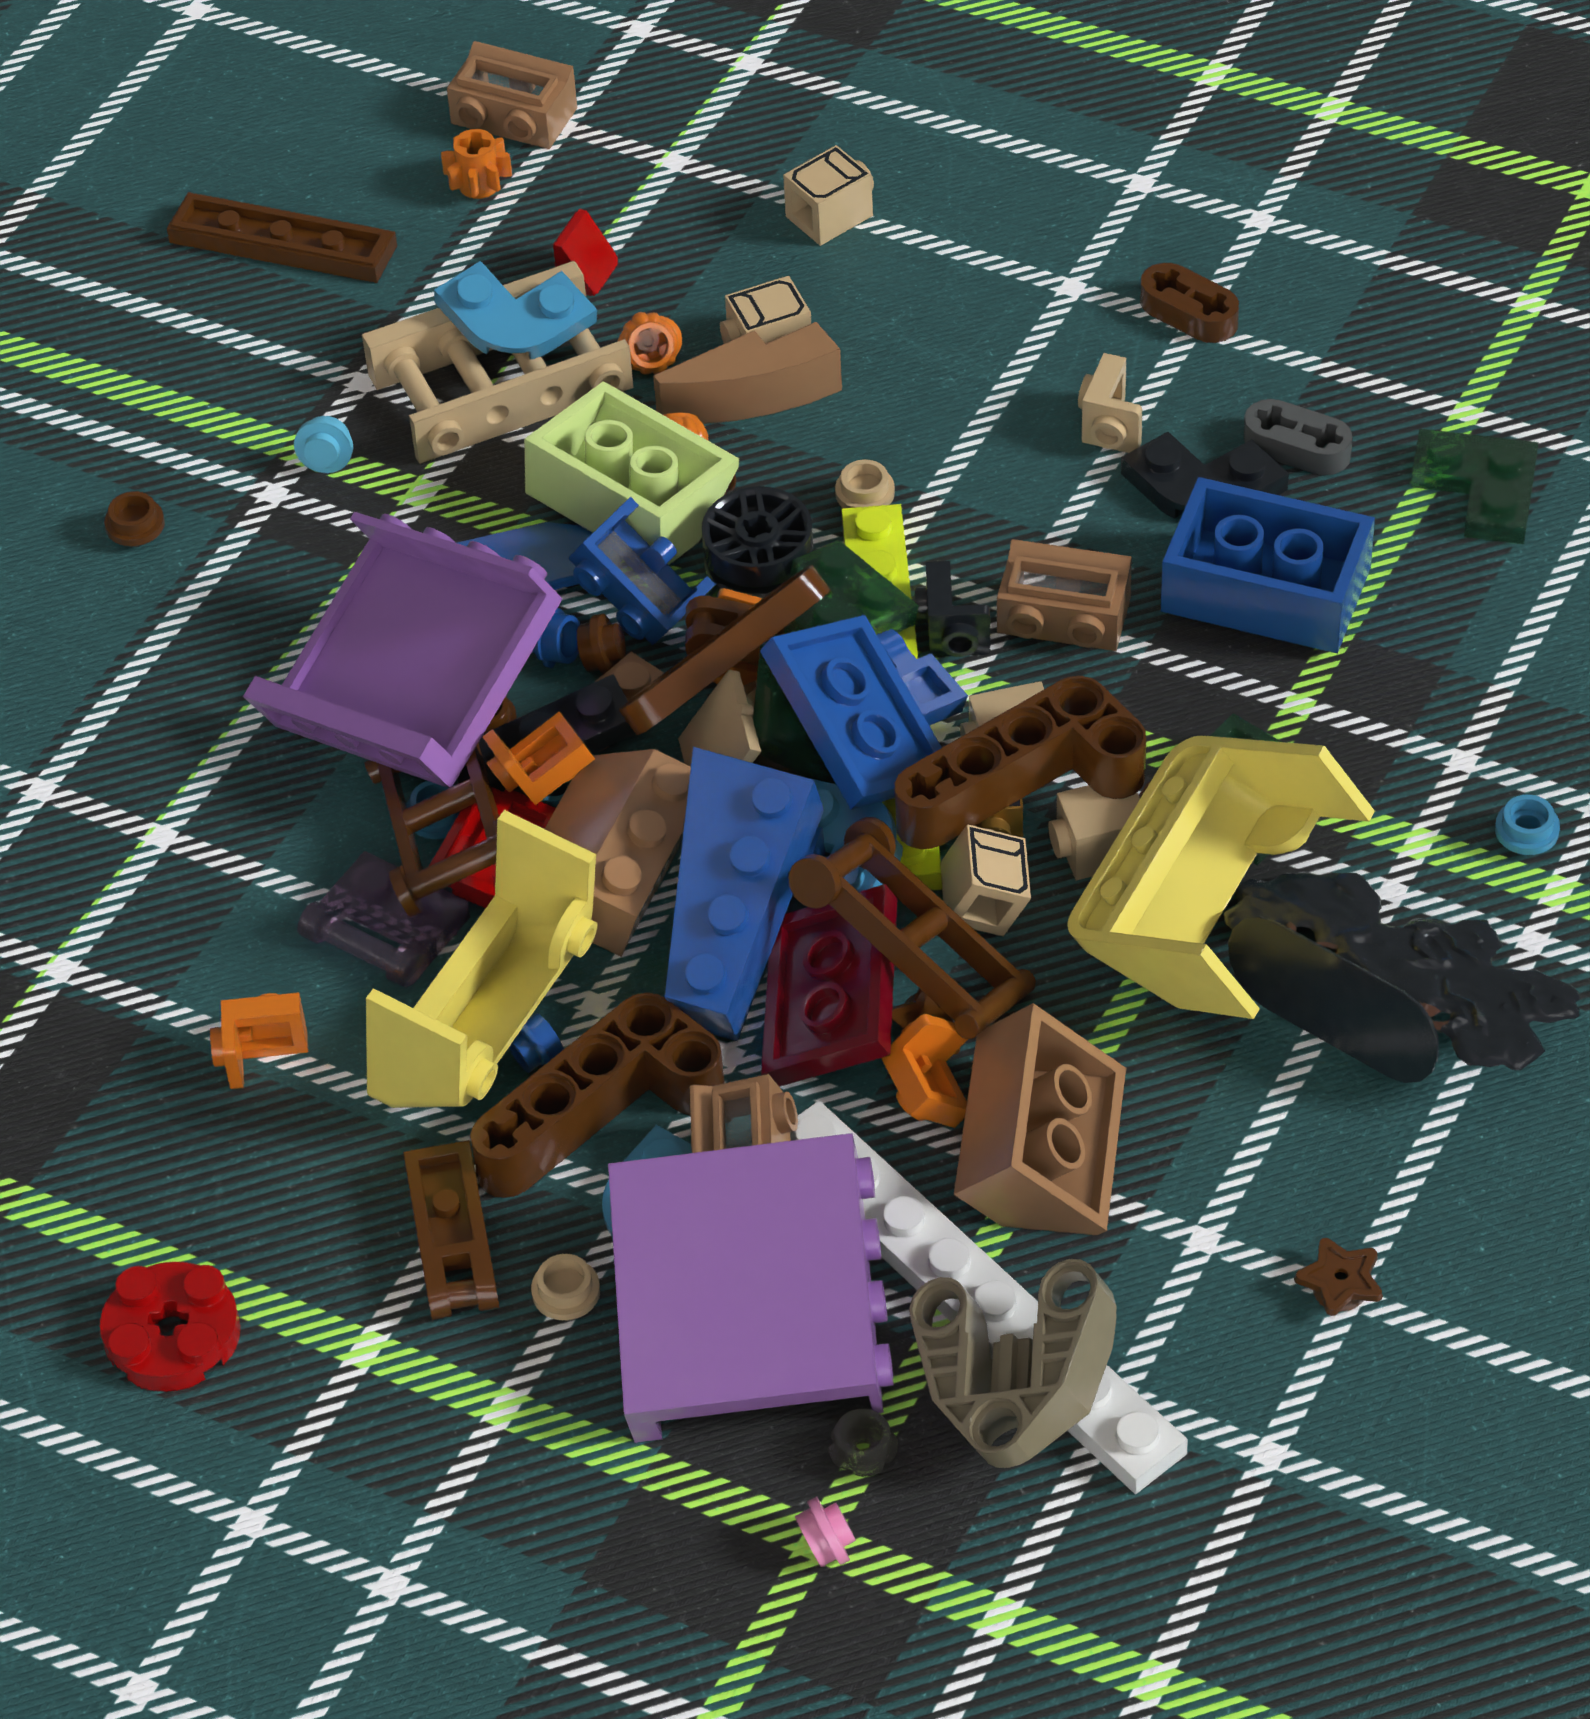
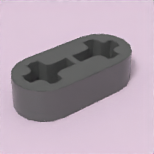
M1275 399L1260 400L1253 403L1246 410L1244 417V442L1246 443L1252 439L1276 462L1324 476L1337 474L1349 465L1353 436L1351 429L1345 422Z

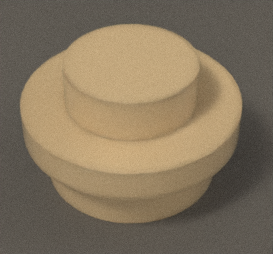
M864 459L854 461L842 470L835 484V494L837 502L842 508L890 505L894 499L895 486L892 477L882 464Z
M559 1254L550 1257L542 1263L532 1280L531 1292L533 1302L542 1314L556 1320H573L584 1316L593 1309L600 1296V1284L595 1270L582 1258L572 1254Z

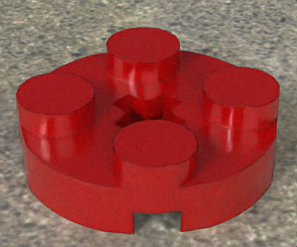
M165 1262L148 1267L133 1266L124 1270L117 1277L115 1283L116 1290L108 1297L101 1313L100 1333L108 1359L113 1366L115 1364L117 1368L126 1373L128 1381L140 1388L152 1391L168 1392L183 1390L206 1380L205 1371L214 1367L220 1359L224 1365L233 1355L240 1337V1318L234 1296L225 1284L224 1276L220 1270L210 1265ZM168 1317H179L182 1320L188 1321L187 1324L177 1325L173 1335L169 1336L161 1335L160 1328L157 1325L161 1320Z

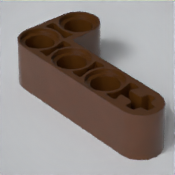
M1085 676L1064 678L902 771L895 781L897 834L901 841L910 847L933 849L960 835L967 824L975 826L1072 769L1101 796L1111 799H1123L1135 795L1145 782L1146 730L1134 715L1102 684L1093 678Z
M641 993L629 997L477 1120L472 1127L470 1138L478 1184L485 1192L494 1197L508 1198L518 1196L538 1182L648 1090H651L673 1109L682 1114L691 1115V1085L715 1086L724 1084L722 1051L719 1041L713 1034L673 1003L666 1001L664 997L658 994Z

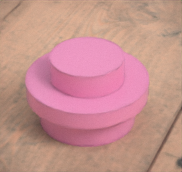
M817 1496L807 1501L810 1508L796 1515L795 1519L819 1565L823 1567L836 1559L840 1565L850 1561L844 1547L853 1543L856 1539L837 1503L824 1508Z

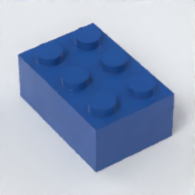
M1198 477L1162 561L1161 612L1338 654L1371 568L1375 517Z

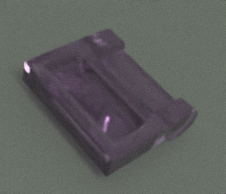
M364 851L320 902L314 901L305 908L298 922V933L300 936L317 944L326 941L386 971L388 980L407 988L420 977L470 918L468 901L441 889L422 898L424 912L410 918L400 904L389 878V871L397 868V866ZM347 917L402 944V946L396 948L342 920Z

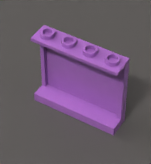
M354 512L350 520L369 538V541L282 685L255 676L243 697L275 727L451 788L550 622L562 598L545 581L547 576L545 569L527 557L515 555L513 560L500 557L495 551L476 541H470L468 546L457 544L449 536L434 528L426 527L423 533L412 530L403 521L389 514H382L380 519Z
M853 1133L608 1164L624 1416L634 1443L661 1440V1421L863 1396H869L873 1414L884 1412L881 1387L894 1385L889 1343L877 1345L875 1323L888 1321L883 1281H871L869 1261L881 1259V1245L877 1219H865L863 1199L875 1198V1184L871 1158H858Z

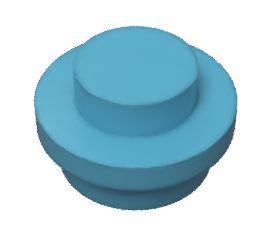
M318 416L305 422L299 428L294 439V450L298 459L309 469L320 473H333L343 469L348 464L353 453V441L348 428L343 422L331 416Z

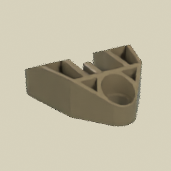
M1068 1259L1058 1262L1050 1268L1042 1278L1039 1288L1037 1323H1034L1033 1340L1031 1338L1018 1339L1014 1334L1000 1335V1342H993L992 1358L987 1323L983 1310L960 1282L947 1277L929 1280L912 1297L909 1308L910 1319L932 1401L988 1464L996 1468H1010L1020 1465L1033 1458L1090 1413L1113 1348L1117 1306L1112 1291L1089 1263L1081 1259ZM1077 1281H1087L1090 1283L1089 1295L1081 1305L1072 1309L1061 1308L1064 1293L1072 1283ZM958 1299L960 1307L954 1320L941 1327H932L937 1307L945 1300ZM1017 1428L1013 1438L1006 1444L991 1446L1003 1433Z

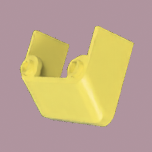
M1194 736L1176 745L1168 753L1073 908L1068 919L1069 933L1087 953L1177 1008L1254 1019L1260 1008L1208 945L1204 944L1257 853L1278 855L1300 848L1307 841L1320 817L1369 822L1375 811L1325 746L1214 736Z
M506 810L501 813L497 819L495 896L420 1000L412 1008L375 989H372L366 997L368 1096L392 1108L463 1107L473 1097L481 1100L486 1096L496 1078L498 1071L497 1063L574 955L581 958L594 940L598 926L597 922L591 920L596 865L595 853Z

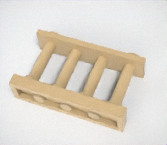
M575 261L503 285L517 299L555 274L563 271L586 297L584 274ZM440 308L362 334L368 376L376 390L400 382L417 413L409 415L415 457L419 464L556 416L603 381L622 392L634 388L630 346L624 339L600 348L588 328L569 340L578 356L550 366L545 364L542 357L530 360L529 352L512 353L524 375L493 385L476 355L483 352L468 341ZM454 364L471 394L439 404L422 374Z

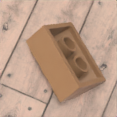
M655 749L593 755L595 760L580 770L571 780L545 827V830L596 854L591 920L597 922L598 926L592 943L622 957L683 840L691 766Z
M1034 1003L986 1027L976 1038L954 1195L1002 1227L1099 1235L1106 1232L1126 1067Z

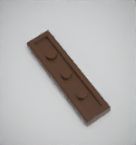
M191 192L187 193L167 227L169 243L378 283L397 248L395 231Z

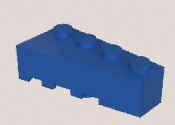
M693 747L665 999L673 1003L711 1034L738 1042L793 895L789 886V872L797 861L807 856L824 808L815 781L812 779Z

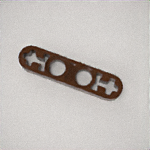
M812 564L805 567L634 695L619 708V712L637 736L646 732L829 593L830 588Z

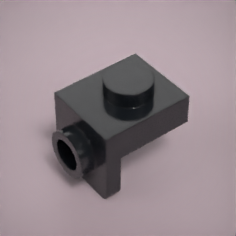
M950 561L926 562V587H914L916 624L928 623L929 654L932 653L934 657H964L989 654L991 651L989 606H953Z

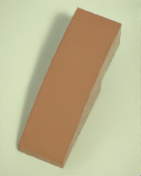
M817 322L767 344L755 331H752L653 376L657 412L662 415L690 413L696 415L703 424L738 421L775 414L812 403L842 391L840 348Z

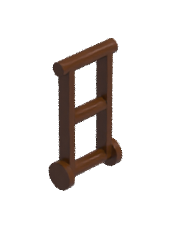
M479 743L466 763L469 779L407 808L399 778V773L402 771L371 760L364 762L373 783L378 784L382 782L403 865L389 871V878L400 904L410 918L424 912L422 898L496 864L497 819L499 814ZM477 803L487 839L423 869L414 833Z
M874 817L861 818L849 826L844 836V846L828 857L817 854L807 855L792 866L789 872V886L795 898L810 908H822L828 904L833 907L955 1021V1030L962 1038L972 1039L1035 989L1036 980L1030 971L1026 969L1017 970L894 856L896 849L895 838L891 829L883 821ZM858 867L866 869L880 883L886 884L892 893L917 918L899 930L844 877ZM938 935L987 980L994 989L976 1001L920 948Z

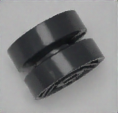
M764 486L741 488L716 500L705 513L702 521L705 576H708L716 584L709 591L711 597L717 598L719 590L726 588L764 598L800 570L811 564L814 566L813 532L810 513L797 497L786 491Z

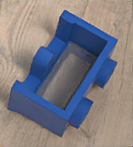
M630 497L568 559L576 566L573 574L580 586L595 596H599L602 593L619 610L616 613V619L622 629L631 637L638 640L645 637L654 645L686 614V605L691 599L705 596L716 584L706 576L694 589H691L667 564L677 554L673 543L661 536L650 546L625 521L639 506Z

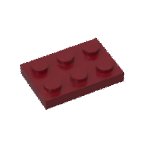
M886 884L859 892L896 926L897 897ZM829 904L822 908L807 907L785 914L769 956L761 1075L769 1074L779 1087L886 1057L891 1052L894 964Z

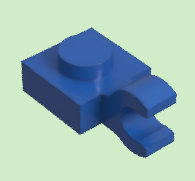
M890 629L877 634L929 726L963 711L968 695L932 653L916 659L907 648L903 638L895 630Z

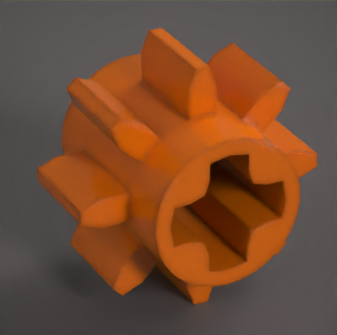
M482 129L463 131L453 137L454 151L441 152L443 173L448 176L450 190L459 189L466 197L473 199L489 197L501 190L499 177L512 176L510 153L505 152L504 139L502 137L494 139L493 135L488 131Z

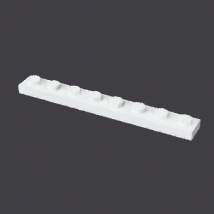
M817 1101L798 1115L797 1130L790 1132L791 1141L853 1133L858 1158H871L875 1198L863 1199L865 1219H877L881 1257L916 1290L929 1280L939 1277L952 1278L960 1282L983 1310L987 1323L991 1358L993 1357V1342H1000V1335L1014 1334L1018 1339L1031 1338L1033 1340L1034 1323H1037L1038 1301L821 1101ZM948 1299L943 1301L937 1309L949 1321H952L958 1314L960 1302L958 1299ZM1106 1365L1090 1413L1068 1430L1074 1438L1135 1495L1187 1455L1188 1439L1108 1365Z

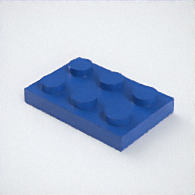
M865 615L774 636L760 650L851 810L895 798V781L898 775L907 767L942 748Z

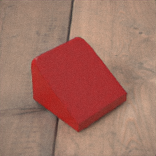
M579 209L575 212L553 243L555 267L575 261L584 274L586 295H597L618 265V257L586 210Z

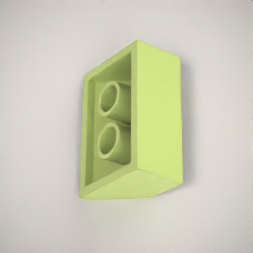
M604 381L524 439L526 494L592 533L626 500L632 497L639 506L625 521L650 546L661 536L673 543L677 554L667 563L668 565L700 541L702 537V521L705 513L716 500L724 496L739 467L738 457Z

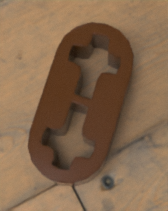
M1174 263L1152 265L1142 274L1140 304L1143 310L1150 316L1206 343L1226 341L1233 337L1238 330L1239 300L1230 290Z

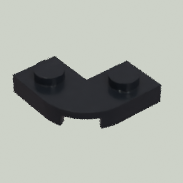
M1169 432L1121 457V474L1159 510L1174 519L1178 516L1179 510L1184 511L1198 477L1275 495H1280L1288 490L1289 473L1252 439L1206 465Z

